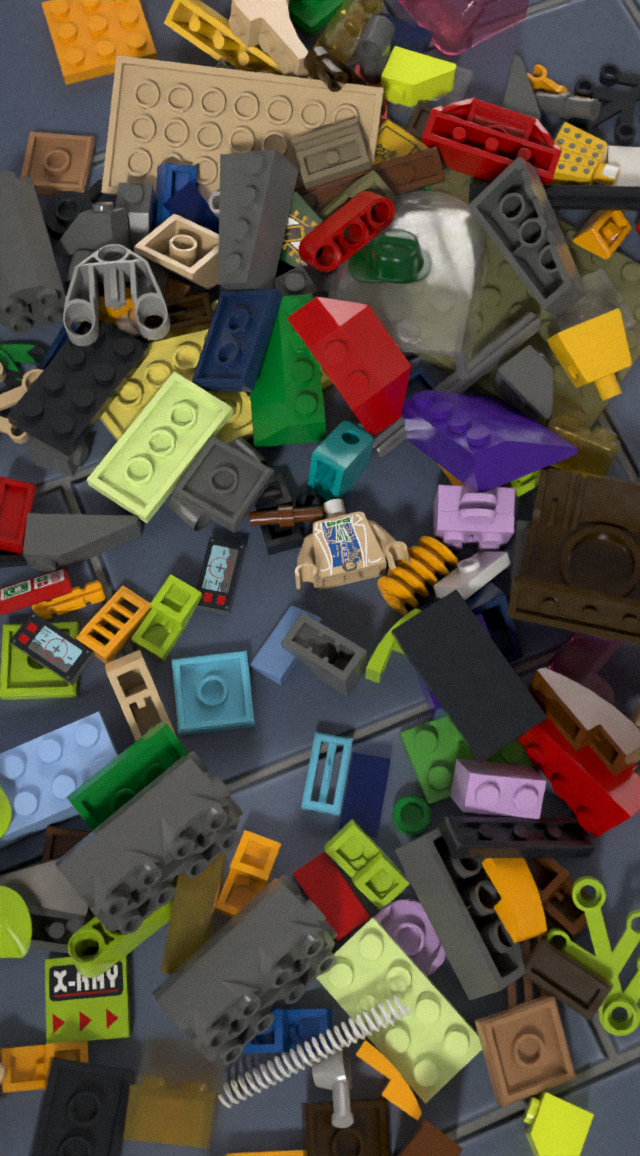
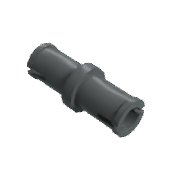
M538 92L535 95L540 113L557 115L559 119L569 120L571 117L595 121L600 113V102L596 98L575 97L573 93L564 92L561 95Z

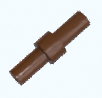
M293 504L279 505L278 509L249 512L250 526L279 524L280 527L295 526L296 522L324 520L323 506L293 508Z

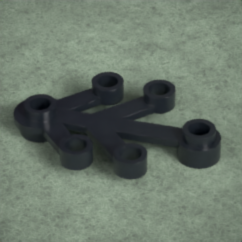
M608 63L603 65L600 71L599 81L602 85L611 87L617 84L634 88L626 92L595 87L590 79L583 78L578 80L575 85L574 95L590 99L596 98L599 102H606L608 104L600 108L599 116L595 121L573 117L567 123L591 134L592 129L620 113V121L616 128L614 140L620 146H629L632 144L636 134L633 119L635 103L640 101V75L620 72V68L617 65ZM621 133H627L629 136H623Z

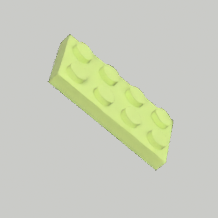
M174 371L87 478L89 486L133 515L138 516L145 523H148L172 493L212 435L216 437L231 418L233 408Z
M375 917L369 920L334 954L336 960L333 967L328 972L317 977L359 1028L360 1025L356 1019V1014L360 1015L364 1025L369 1030L367 1020L363 1014L364 1010L368 1012L370 1019L377 1027L371 1012V1006L375 1008L378 1016L384 1023L378 1003H382L386 1013L391 1018L385 1002L386 999H389L394 1010L399 1015L393 995L397 996L405 1011V1007L409 1005V1016L403 1014L402 1020L395 1018L394 1024L388 1022L387 1028L381 1026L379 1032L373 1030L372 1036L367 1034L366 1036L392 1063L425 1104L482 1050L479 1035Z

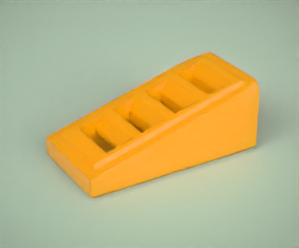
M122 586L88 622L75 640L92 650L95 657L105 664L112 662L151 611L150 603L125 586ZM124 599L139 608L135 614L121 605ZM115 611L129 619L126 624L112 616ZM107 622L119 630L116 635L104 628ZM98 634L109 640L106 646L95 639Z

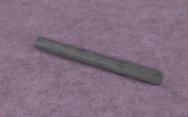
M527 312L433 390L452 393L464 392L539 331L542 327L541 321L533 312ZM403 414L401 418L375 436L372 450L379 457H384L407 438Z

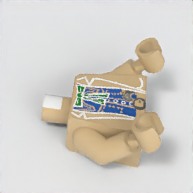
M342 499L329 500L322 505L325 519L314 522L313 533L304 538L297 557V567L294 571L296 588L301 589L300 585L303 582L314 583V588H318V591L386 575V558L391 570L396 569V560L404 559L407 563L411 562L407 545L404 542L396 541L376 521L367 520L363 512L358 511L347 514Z

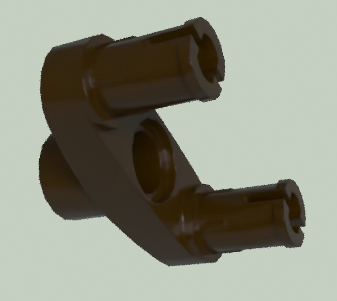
M321 46L311 49L304 59V68L316 80H321L332 92H338L342 89L337 82H341L344 85L349 83L368 86L334 52L328 51ZM382 104L381 115L383 116L386 110Z

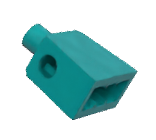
M342 421L313 451L307 490L318 492L325 502L332 499L343 500L367 468L375 436L372 437L368 434L360 422L355 426L349 421Z

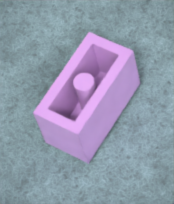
M456 759L450 797L466 813L539 819L546 780L531 766L486 761L479 763L476 760Z

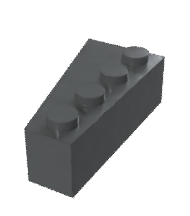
M276 149L220 154L218 284L228 291L273 289L299 171L293 163Z
M518 157L467 207L545 311L561 317L583 298L587 292L536 167Z
M464 813L458 817L479 816L478 813ZM439 827L395 849L469 1000L501 991L527 973L518 943L513 942L493 908L501 900V896L481 864L486 858L453 859Z

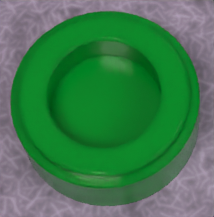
M415 795L402 797L396 802L392 811L393 825L398 832L405 836H418L425 832L430 824L431 809L428 803L421 797Z

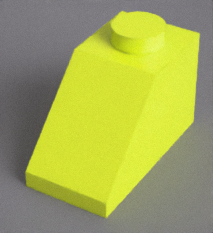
M394 46L381 75V87L384 88L383 99L394 104L413 107L417 105L418 101L426 102L452 92L457 64Z
M540 1092L537 1099L531 1097L526 1106L522 1121L528 1124L525 1134L534 1156H580L594 1114L546 1092Z

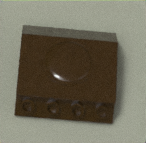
M547 466L541 469L533 516L519 575H515L507 612L508 618L640 645V482L554 466Z

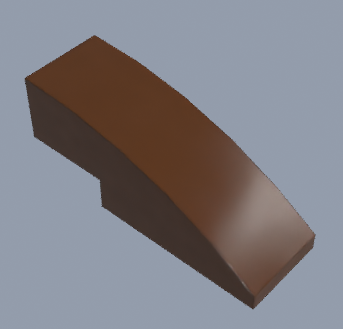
M544 667L536 671L528 691L576 752L589 745L614 776L639 762L640 730L631 720L596 693L568 677Z
M524 858L537 886L545 917L556 927L564 929L569 934L570 940L575 942L588 928L585 912L580 910L573 901L571 889L574 881L570 879V873L553 858ZM583 889L580 890L581 897L585 899L591 898Z

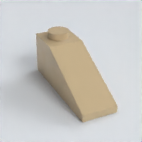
M135 651L105 664L106 673L135 741L139 740L161 721H164L175 734L141 651Z

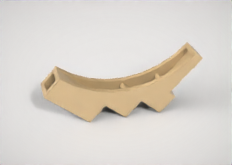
M232 0L231 17L229 18L232 33L239 37L247 48L260 44L261 49L275 61L283 74L291 77L308 78V71L304 68V59L308 54V50L298 38L291 23L288 10L291 0Z

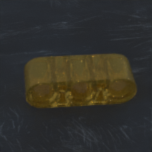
M346 0L313 48L321 46L328 51L334 52L346 63L356 50V44L369 18L380 14L382 10L381 0Z

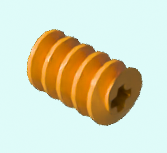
M420 537L417 542L418 546H412L408 549L411 562L407 563L406 560L399 559L397 562L398 567L396 566V569L393 570L388 569V577L382 576L377 581L378 589L385 601L394 611L402 616L408 614L404 606L406 603L413 608L419 606V602L414 596L416 593L424 598L429 596L425 584L427 583L432 587L439 581L435 577L436 573L442 577H446L449 574L445 566L446 563L454 568L458 567L459 561L452 551L432 537Z

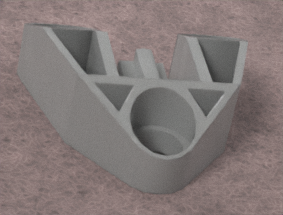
M110 244L101 247L75 267L63 312V323L68 338L73 344L88 346L94 343L99 336V284H104L105 306L113 307V310L121 309L120 306L126 305L125 282L130 281L131 295L140 333L149 340L162 339L168 334L170 320L167 307L146 259L123 245ZM113 256L121 257L117 261H107V259ZM151 315H158L163 318V323L157 328H148L144 325L145 319ZM81 321L89 322L92 327L86 334L79 335L72 331L76 323Z

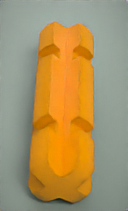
M95 580L86 583L85 588L80 589V586L72 588V593L33 605L32 610L47 620L53 618L52 614L57 613L59 616L86 607L87 602L95 604L104 601L105 592L101 582Z

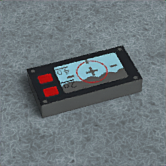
M210 536L196 590L202 592V597L196 609L230 616L246 551V543Z
M33 611L9 641L12 646L71 685L75 683L95 656L92 650Z

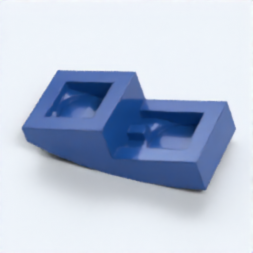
M271 1009L270 1011L275 1016L273 1024L265 1032L257 1034L243 1048V1053H289L290 1048L298 1052L297 1044L301 1045L304 1052H307L304 1046L305 1041L309 1042L312 1052H317L311 1041L312 1037L316 1038L321 1051L325 1052L319 1038V1033L324 1035L327 1045L332 1049L331 1041L326 1034L327 1029L332 1033V1009Z

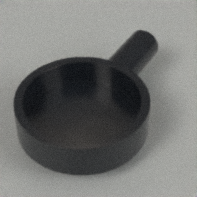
M99 179L84 194L64 192L54 196L47 203L44 210V219L52 236L60 240L79 213L93 209L92 204L103 195L101 193L102 179Z

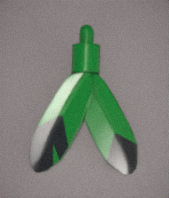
M31 344L0 345V363L6 370V378L3 382L10 390L21 386L23 377L14 363H39L47 352L39 346Z

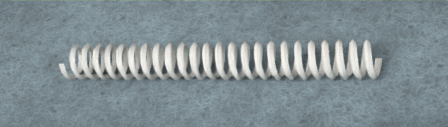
M393 995L399 1015L394 1010L389 999H386L385 1002L391 1018L386 1013L382 1003H378L384 1023L378 1016L375 1008L371 1006V1012L377 1027L370 1019L368 1012L364 1010L363 1014L367 1020L369 1030L364 1025L360 1015L356 1014L362 1035L356 1028L353 1019L349 1018L348 1022L353 1030L354 1038L344 1022H341V1026L345 1032L347 1042L342 1037L339 1028L335 1025L333 1028L338 1037L340 1047L335 1042L331 1031L327 1029L326 1034L331 1041L332 1050L327 1045L324 1035L319 1033L325 1054L321 1051L316 1038L312 1037L311 1041L317 1051L318 1058L313 1054L308 1041L304 1042V1046L310 1056V1062L305 1057L301 1045L297 1044V1051L302 1058L303 1066L298 1061L295 1051L290 1048L289 1053L295 1063L296 1070L292 1067L287 1054L283 1052L282 1058L288 1067V1073L284 1070L280 1058L275 1056V1062L280 1070L281 1077L276 1073L273 1062L268 1060L267 1064L273 1074L274 1081L270 1079L265 1065L261 1063L260 1069L266 1079V1085L262 1082L258 1069L253 1067L252 1071L259 1084V1089L255 1086L250 1072L246 1071L245 1076L252 1092L247 1089L243 1076L238 1075V1081L244 1090V1096L241 1095L235 1079L231 1078L230 1083L237 1095V1100L233 1098L230 1086L225 1082L223 1088L230 1100V1104L225 1101L222 1094L218 1097L224 1106L232 1108L233 1103L239 1104L240 1099L246 1100L248 1095L253 1097L255 1091L261 1093L262 1088L268 1089L270 1084L276 1085L277 1080L283 1081L285 1076L290 1078L292 1072L298 1074L299 1068L305 1070L307 1065L313 1066L314 1061L320 1062L321 1057L327 1059L329 1053L335 1055L336 1049L342 1051L343 1046L350 1047L351 1041L357 1043L358 1037L365 1039L366 1034L372 1036L373 1030L379 1032L381 1026L387 1028L388 1022L394 1024L395 1018L402 1020L403 1014L409 1016V1005L405 1007V1011L397 996Z

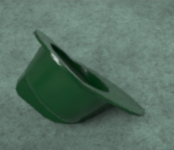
M403 229L385 231L375 237L370 242V245L362 247L355 252L348 261V271L351 277L360 282L411 284L426 277L432 269V258L428 251L420 246L415 235Z

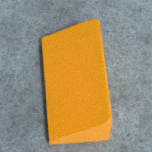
M599 210L592 215L572 241L606 260L615 252L632 230V227L621 211Z

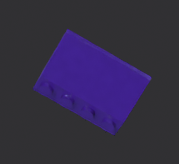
M426 390L420 391L413 398L404 401L402 412L407 440L475 493H484L577 454V447L505 401L495 397Z

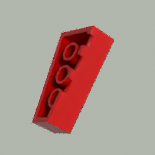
M548 717L545 722L517 739L526 751L530 762L543 772L550 781L556 795L565 800L576 814L579 824L586 831L590 832L594 839L631 818L640 810V777L634 772L637 767L636 764L614 776L589 745L576 752Z

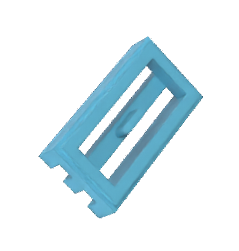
M315 732L301 810H313L322 814L330 813L333 816L340 817L353 738ZM325 742L329 743L319 801L315 802L311 801L321 744ZM342 745L344 748L334 804H326L336 746Z

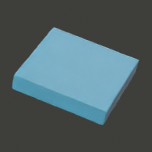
M247 651L172 659L179 736L255 727Z

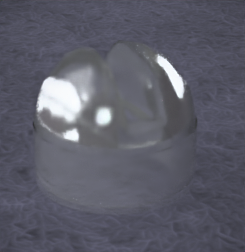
M128 309L117 318L116 328L134 338L142 335L139 331L134 309Z

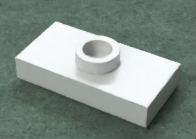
M478 551L472 557L460 561L455 570L433 586L437 598H443L457 589L464 600L468 599L511 564L507 552Z

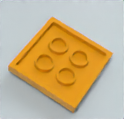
M50 0L42 2L45 18L66 85L115 73L116 55L158 60L139 0Z

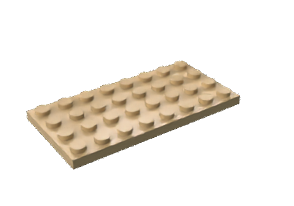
M116 55L101 193L117 196L119 182L153 184L156 198L157 167L159 165L172 163L197 167L196 206L210 208L209 198L220 188V154L273 149L279 151L299 169L295 188L305 185L291 139L357 118L370 165H374L384 88L349 83L344 85L341 82H337L342 89L338 92H332L321 80Z

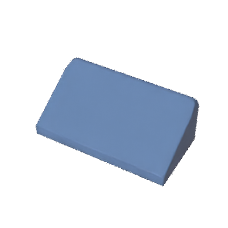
M292 605L250 664V667L282 686L299 661L298 658L282 648L281 641L302 612L322 624V618Z

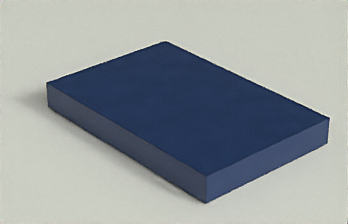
M278 289L221 291L192 383L205 391L253 392L283 294Z

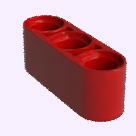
M363 191L357 194L301 240L298 247L300 259L321 272H330L336 269L393 222L396 210L394 203L390 199L371 191ZM376 204L375 213L371 216V209ZM350 225L349 233L346 237H343L345 228ZM323 246L322 255L316 259L317 251Z

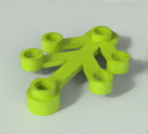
M583 876L574 882L571 895L575 905L585 912L595 955L570 940L569 934L562 928L550 929L546 934V938L551 941V938L555 935L563 936L566 942L560 948L613 983L612 990L598 1009L599 1020L607 1032L616 1036H625L635 1031L640 1023V1009L637 1005L640 999V953L636 957L638 970L623 992L618 975L640 941V930H635L631 927L632 920L640 917V910H632L627 914L625 919L626 929L614 949L611 950L601 912V907L606 900L605 889L598 879L592 876ZM586 885L595 888V895L590 899H585L580 895V890ZM623 1007L627 1011L626 1016L622 1019L613 1018L611 1016L613 1009Z

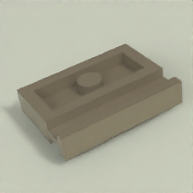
M357 118L291 139L306 189L371 168Z

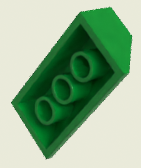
M313 294L282 297L253 392H250L254 448L323 442L326 439V419L320 365L287 320L290 315L313 299Z

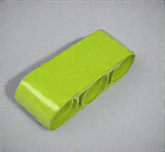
M174 897L168 904L159 907L147 917L135 932L127 935L121 932H109L95 916L71 936L68 943V953L77 971L82 976L93 978L109 970L170 921L176 910ZM89 947L99 948L94 957L90 959L80 958L85 949Z

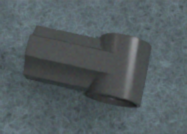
M375 15L369 18L356 44V51L360 56V74L363 75L364 82L372 85L381 82V75L390 57L391 41L396 32L393 23L383 16Z

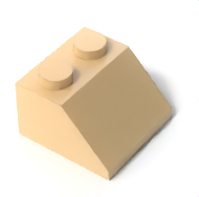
M177 214L170 216L134 246L135 253L201 287L211 290L218 284L219 234Z

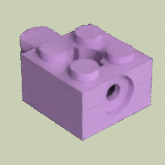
M438 485L433 502L432 538L438 540L450 550H461L463 545H477V550L499 551L500 546H506L514 533L515 488L496 487L484 493H475L468 486Z

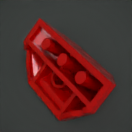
M475 98L451 103L444 107L432 108L421 141L428 148L437 146L440 160L449 169L491 183L515 159L521 157L536 167L542 184H549L552 182L562 153V149L558 144L554 143L550 134L537 118Z
M315 297L287 318L368 434L374 437L401 418L411 365L370 305Z

